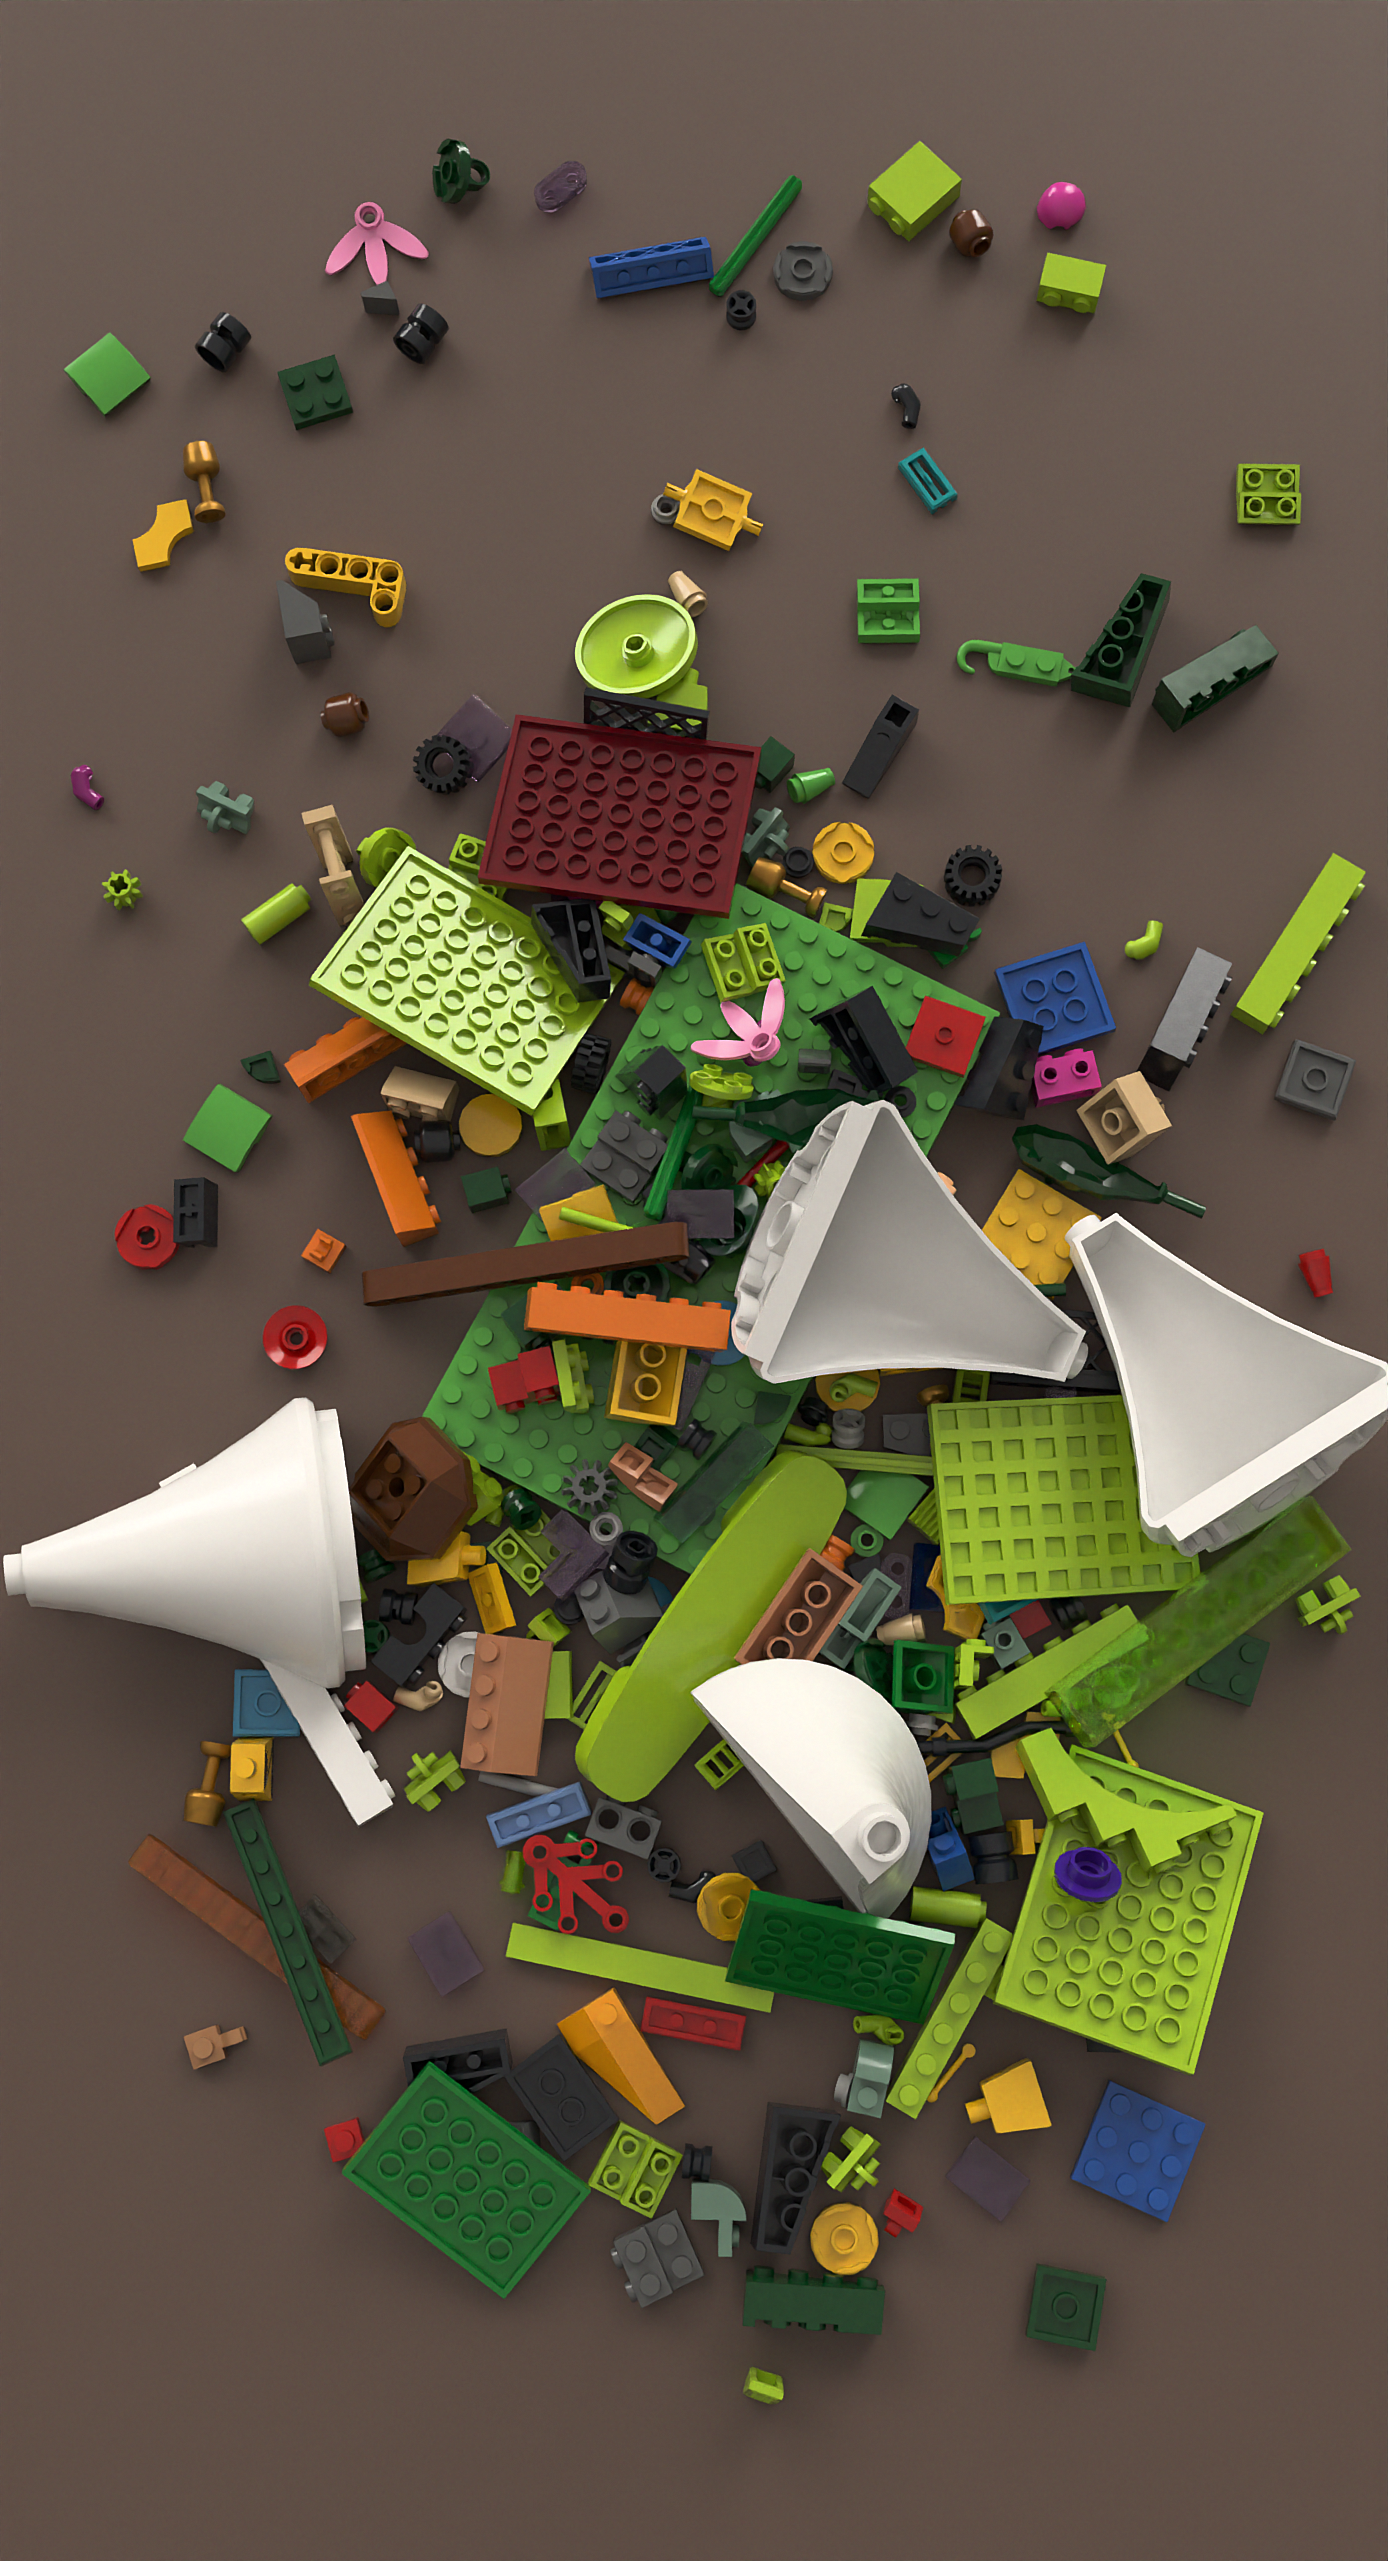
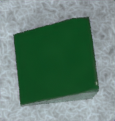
M651 1424L634 1447L652 1457L651 1467L658 1471L675 1450L680 1438L663 1425Z

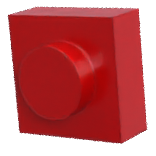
M358 2117L324 2128L333 2163L352 2157L365 2141Z

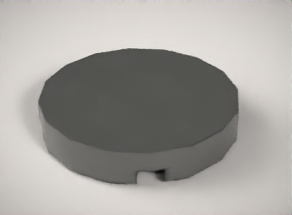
M807 241L793 242L787 245L785 250L778 253L773 265L774 282L780 292L790 299L799 301L812 300L822 295L830 286L833 275L832 261L828 253L826 255L822 251V247Z

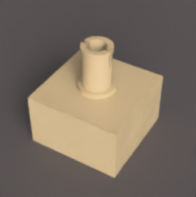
M1140 1071L1113 1080L1076 1110L1108 1165L1134 1156L1172 1127L1164 1113V1104H1159L1162 1100L1154 1096Z

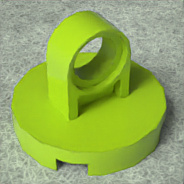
M385 827L375 831L369 838L365 837L355 851L360 856V871L366 883L377 888L407 846L416 850V845L411 836L396 828Z

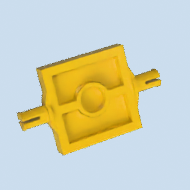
M696 469L692 481L685 487V490L667 483L663 495L679 501V513L673 527L730 551L735 536L741 529L757 536L760 534L763 524L747 518V506L752 493Z

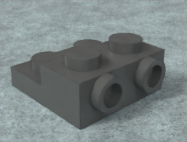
M615 1111L597 1136V1142L580 1164V1169L634 1204L660 1167L668 1145L666 1144L668 1138L654 1128L648 1132L640 1127L641 1120L631 1112L625 1111L622 1115Z
M677 2208L614 2237L613 2243L615 2248L610 2250L612 2259L618 2270L624 2267L629 2281L624 2283L628 2296L632 2303L639 2301L641 2308L705 2276V2272Z

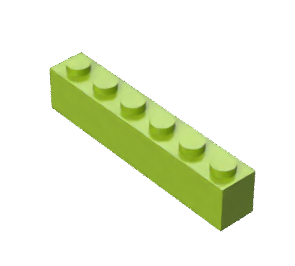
M1332 854L1230 1014L1231 1016L1262 1035L1268 1026L1275 1029L1285 1013L1280 1010L1285 1000L1289 1003L1292 1002L1301 988L1296 982L1301 975L1307 978L1317 961L1312 958L1317 949L1323 952L1332 939L1333 935L1328 933L1332 925L1335 924L1339 927L1348 914L1349 910L1344 906L1349 899L1356 901L1365 887L1360 882L1366 873L1364 870L1337 854Z
M1117 1603L1100 1612L1101 1620L1092 1625L1089 1620L1080 1623L1071 1629L1074 1635L1062 1641L1061 1637L1058 1636L1042 1645L1045 1649V1652L1034 1658L1030 1652L1014 1662L1017 1667L1016 1669L1007 1674L1001 1669L985 1678L988 1685L976 1690L973 1685L957 1694L960 1701L955 1703L954 1707L972 1739L981 1737L1147 1641L1148 1637L1129 1605L1119 1608Z
M987 1918L979 1922L978 1928L974 1931L924 2025L888 2087L885 2095L887 2103L912 2118H917L1007 1954L1013 1937L1011 1932Z

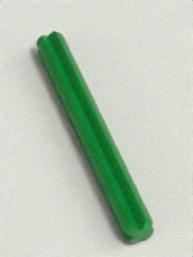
M791 175L786 179L710 281L709 290L711 293L718 297L723 296L801 191L802 181L799 178Z
M689 1086L644 1207V1216L648 1219L659 1220L662 1217L697 1119L692 1118L693 1105L701 1106L704 1094L694 1090L691 1086Z

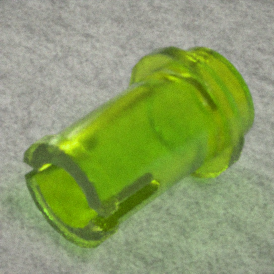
M506 1850L507 1855L503 1879L498 1882V1884H501L500 1891L520 1894L521 1888H525V1884H522L526 1863L523 1858V1852Z

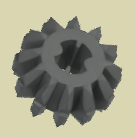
M583 1459L582 1466L584 1470L579 1471L575 1465H571L570 1470L575 1477L563 1476V1482L572 1485V1487L562 1489V1495H574L569 1499L567 1505L569 1508H572L580 1502L578 1508L580 1515H584L587 1506H590L592 1515L597 1516V1504L600 1503L602 1508L607 1511L610 1506L604 1498H617V1494L607 1490V1488L616 1487L618 1481L617 1479L606 1480L612 1474V1470L609 1467L599 1473L602 1465L599 1460L595 1461L593 1469H589L588 1460ZM588 1480H594V1484L598 1488L597 1492L594 1494L591 1491L592 1495H585V1490L581 1487L584 1482L589 1484Z

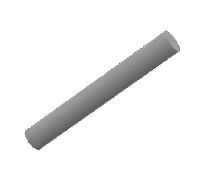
M480 1771L478 1779L479 1782L535 1797L557 1790L554 1787L502 1773Z

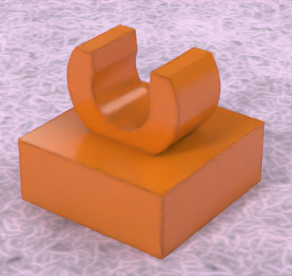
M317 1229L301 1256L330 1274L347 1246Z

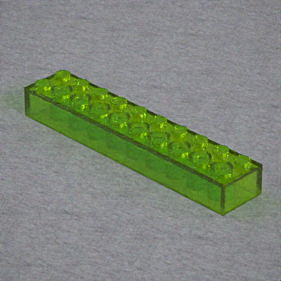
M1312 1495L1304 1497L1250 1535L1044 1693L1084 1748L1096 1747L1352 1549Z

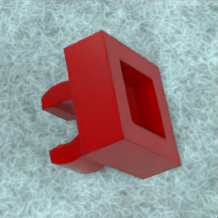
M894 2188L887 2198L883 2212L888 2217L886 2221L888 2224L884 2231L895 2238L903 2227L913 2233L920 2223L923 2206Z

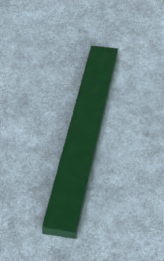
M253 1798L224 1811V1817L319 2066L322 2067L353 2053L257 1801Z

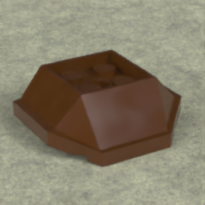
M418 1417L392 1423L357 1470L354 1482L349 1487L353 1525L386 1561L391 1562L441 1559L478 1509L476 1494H473V1475L469 1458L431 1418Z

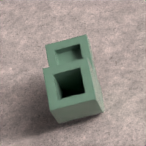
M778 1089L772 1093L765 1091L753 1101L780 1096L781 1093ZM738 1100V1101L735 1103V1105L733 1106V1109H736V1107H737L741 1102H747V1101H746V1100ZM729 1121L730 1140L745 1164L772 1146L773 1138Z
M859 2038L852 2071L854 2075L847 2111L881 2118L887 2085H889L894 2055L893 2046Z
M692 2179L691 2220H719L718 2257H732V2247H739V2225H733V2221H746L745 2204L738 2191L724 2181L709 2179L708 2182L701 2179Z

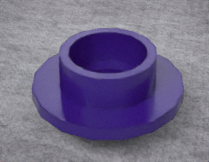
M1080 1847L1076 1850H1069L1059 1856L1054 1866V1877L1059 1886L1069 1895L1082 1901H1108L1116 1896L1121 1888L1122 1878L1118 1867L1111 1861L1108 1855L1096 1848Z

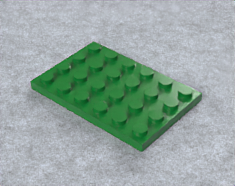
M751 1889L727 1967L725 1982L924 2025L955 1944V1933L942 1931L938 1928L909 1924L905 1921L881 1918L869 1913L849 1911L837 1906L812 1903L804 1899L780 1896L768 1891Z
M430 2061L343 2167L341 2173L503 2299L506 2298L591 2192V2186Z

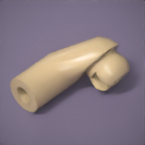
M429 1681L426 1683V1686L416 1692L399 1686L394 1695L393 1702L417 1711H424L441 1700L443 1696L442 1686L437 1681Z

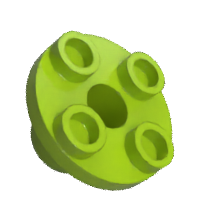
M704 1064L703 1070L694 1071L690 1074L689 1085L694 1090L704 1094L701 1106L732 1108L734 1100H745L752 1097L754 1090L752 1084L753 1077L741 1072L734 1074L723 1072V1068L718 1065Z

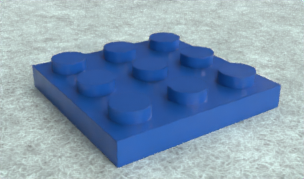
M1085 942L1007 965L994 971L1009 1017L1044 1026L1038 1056L1113 1033L1116 1030Z
M1108 2080L1070 2178L1168 2222L1206 2124Z

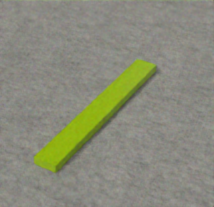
M515 1922L512 1924L506 1957L768 2013L771 2012L774 1992L725 1982L727 1967L577 1935L564 1934Z

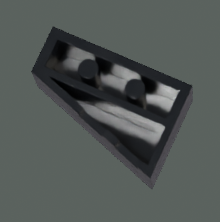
M896 872L867 921L861 936L891 940L890 942L896 944L902 942L920 946V949L959 957L980 919Z

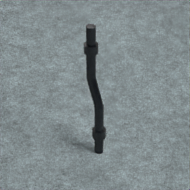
M1064 1717L1063 1721H1027L986 1739L946 1740V1737H932V1741L916 1742L921 1754H932V1757H946L947 1754L987 1753L1025 1735H1033L1048 1728H1052L1055 1734H1065V1737H1079L1080 1733H1106L1105 1719L1079 1720L1078 1717Z

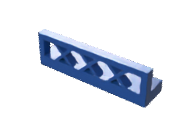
M706 236L589 257L596 298L714 277L711 248Z

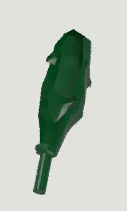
M838 1088L796 1090L774 1098L741 1102L736 1109L693 1105L692 1118L735 1122L736 1125L751 1129L775 1140L787 1142L791 1152L796 1153L801 1147L804 1148L807 1145L815 1127L837 1107L850 1101L865 1106L881 1099L877 1090H871L867 1098L846 1093Z
M1034 1124L1017 1127L1012 1136V1142L1021 1163L1044 1177L1045 1183L1049 1185L1055 1183L1067 1190L1078 1191L1100 1200L1122 1199L1156 1205L1165 1202L1198 1218H1202L1207 1207L1169 1191L1167 1184L1164 1182L1160 1186H1156L1128 1167L1120 1164L1119 1161L1108 1165L1101 1152L1069 1134Z

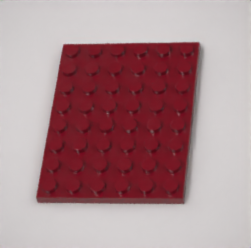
M516 714L477 877L478 882L484 885L597 901H612L619 904L729 919L762 754L761 747Z

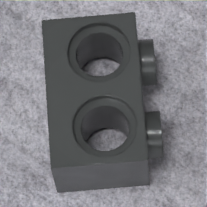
M608 1795L606 1799L599 1797L585 1836L648 1860L662 1824V1820L656 1818L658 1812L639 1805L638 1811L625 1807L626 1802H621ZM607 1809L616 1811L619 1816V1822L613 1829H606L600 1822L602 1812ZM637 1821H644L650 1827V1835L644 1841H638L632 1836L631 1828Z

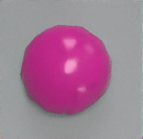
M1067 182L1052 184L1044 191L1037 205L1038 218L1049 229L1056 226H1062L1065 230L1069 229L1082 219L1086 209L1085 196L1080 188Z

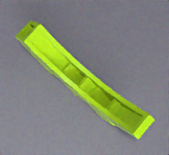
M1052 1728L1021 1739L1015 1747L1049 1822L1059 1818L1061 1823L1077 1817L1079 1815L1078 1810H1080L1096 1847L1107 1843L1108 1848L1115 1847L1127 1841L1125 1836L1127 1835L1144 1873L1155 1869L1158 1874L1176 1866L1174 1860L1182 1854L1178 1843L1181 1848H1185L1200 1841L1198 1835L1209 1831L1211 1836L1229 1829L1228 1823L1237 1816L1231 1803L1204 1811L1171 1812L1154 1810L1128 1802L1104 1789L1086 1775L1065 1752Z

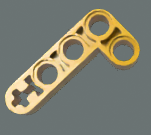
M294 548L287 553L285 565L295 585L371 596L370 606L375 621L380 626L392 627L399 622L406 593V581L401 565L397 562L308 548ZM329 569H337L333 574H325ZM359 573H367L363 578H355ZM389 577L397 578V580L392 583L385 582V580ZM384 605L392 606L388 611L379 610Z

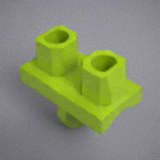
M1338 1575L1322 1584L1330 1598L1328 1602L1321 1605L1313 1590L1295 1598L1297 1607L1302 1615L1297 1619L1302 1627L1310 1625L1327 1615L1328 1620L1319 1624L1324 1633L1333 1628L1340 1635L1347 1632L1345 1621L1353 1618V1614L1350 1609H1346L1341 1613L1337 1609L1361 1596L1356 1588L1349 1589L1346 1582Z
M451 1750L439 1760L433 1751L424 1759L416 1752L411 1756L416 1765L406 1772L413 1781L403 1789L407 1794L406 1797L412 1804L417 1802L423 1809L430 1812L441 1801V1798L433 1789L436 1785L443 1781L453 1792L462 1786L466 1780L459 1768L460 1764L457 1757Z
M851 2126L840 2139L851 2153L842 2161L836 2154L829 2152L824 2157L821 2169L829 2178L827 2183L841 2193L850 2182L856 2190H859L866 2181L874 2187L879 2182L872 2173L880 2163L872 2155L881 2146V2143L867 2133L865 2135Z

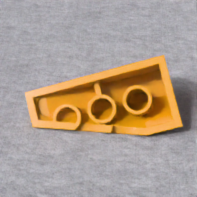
M615 1987L557 2023L573 2053L654 2124L661 2123L685 2107V2104Z

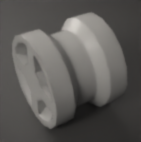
M841 1409L835 1412L833 1415V1443L843 1449H854L861 1446L864 1442L863 1428L865 1427V1416L863 1413L855 1409Z

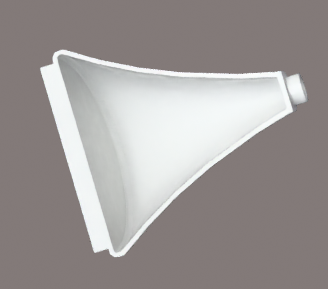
M885 1100L876 1101L865 1106L850 1101L837 1107L815 1127L807 1145L802 1150H797L776 1184L756 1225L741 1266L734 1298L738 1299L737 1309L731 1321L734 1344L742 1354L749 1357L752 1369L756 1375L773 1384L825 1374L882 1368H952L1007 1372L1065 1382L1066 1378L1073 1379L1079 1374L1088 1355V1346L1082 1342L1086 1331L1049 1301L988 1239L954 1198L926 1158L895 1105Z
M1117 1213L1102 1222L1096 1215H1089L1074 1224L1066 1233L1065 1240L1070 1245L1069 1257L1092 1305L1117 1373L1130 1425L1137 1472L1141 1528L1154 1543L1174 1545L1180 1554L1192 1557L1204 1549L1210 1553L1237 1541L1292 1507L1339 1470L1340 1465L1353 1453L1363 1448L1388 1420V1364L1386 1362L1318 1336L1271 1314L1227 1290L1160 1247Z
M306 1397L293 1399L259 1427L220 1454L153 1493L73 1528L22 1545V1553L4 1555L3 1558L8 1596L26 1594L31 1607L37 1606L86 1612L167 1628L244 1652L287 1669L327 1689L340 1687L345 1681V1672L366 1669L358 1565L336 1409L315 1411L313 1402Z
M776 1658L749 1662L728 1669L691 1691L690 1693L698 1707L857 1911L887 1919L905 1898L918 1875L927 1850L932 1821L931 1789L926 1765L917 1742L901 1715L881 1694L860 1679L835 1667L803 1659Z

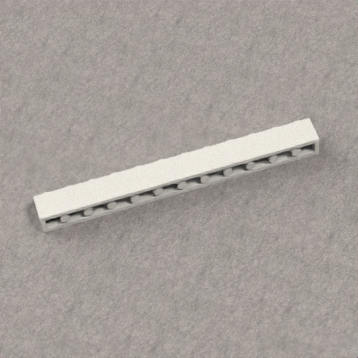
M193 1463L159 1483L160 1487L162 1488L196 1469L195 1464ZM260 1659L266 1670L270 1673L271 1679L292 1715L299 1723L300 1729L357 1827H361L392 1808L393 1803L391 1799L395 1797V1794L386 1779L381 1782L374 1772L378 1765L371 1752L368 1750L363 1753L357 1741L362 1739L354 1723L346 1724L340 1713L345 1708L337 1694L334 1693L330 1696L325 1687L278 1665Z

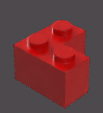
M550 1346L517 1354L518 1360L488 1367L496 1405L499 1410L505 1409L506 1413L524 1410L525 1404L535 1401L538 1402V1405L550 1404L557 1401V1396L561 1395L556 1363Z

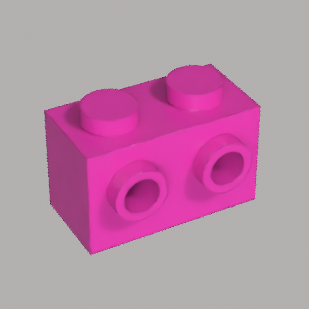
M1074 1049L1066 1052L1065 1056L1054 1059L1051 1055L1038 1057L1031 1084L1035 1107L1096 1095L1102 1086L1093 1050L1083 1052V1049Z

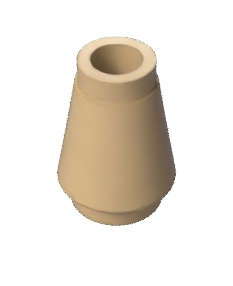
M677 571L669 577L668 584L676 602L683 606L691 617L700 615L708 605L706 593L682 571Z
M910 1613L881 1626H876L878 1640L882 1641L885 1645H894V1640L912 1642L927 1640L921 1614L914 1616L913 1613Z

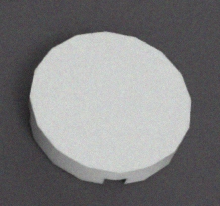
M476 1631L462 1632L451 1638L442 1649L438 1658V1673L444 1685L454 1694L469 1698L476 1639L477 1633H479Z

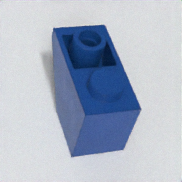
M946 1807L932 1811L926 1851L943 1891L972 1881L975 1878L967 1852Z

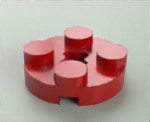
M152 1204L127 1211L120 1218L115 1228L117 1248L123 1259L140 1269L157 1270L162 1268L175 1256L180 1246L179 1243L173 1242L174 1217L162 1207ZM150 1229L155 1230L153 1233L155 1240L152 1243L149 1242L147 1245H143V1239L140 1237V1234L142 1232L148 1233Z

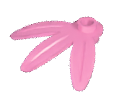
M365 202L355 211L354 219L357 226L352 228L336 245L328 259L325 272L328 275H334L343 270L354 260L363 243H365L368 269L373 281L378 285L387 281L388 258L383 240L400 253L412 258L426 259L429 252L410 232L395 224L384 221V213L379 205L373 202ZM368 214L374 215V222L366 223L364 221L365 216Z
M775 978L768 985L762 1011L761 1028L758 1027L754 1019L745 1010L731 1001H725L721 1003L723 1015L734 1033L744 1041H696L691 1045V1051L715 1060H736L751 1056L758 1062L772 1059L781 1046L776 1034L780 1028L785 1009L784 991L780 979Z

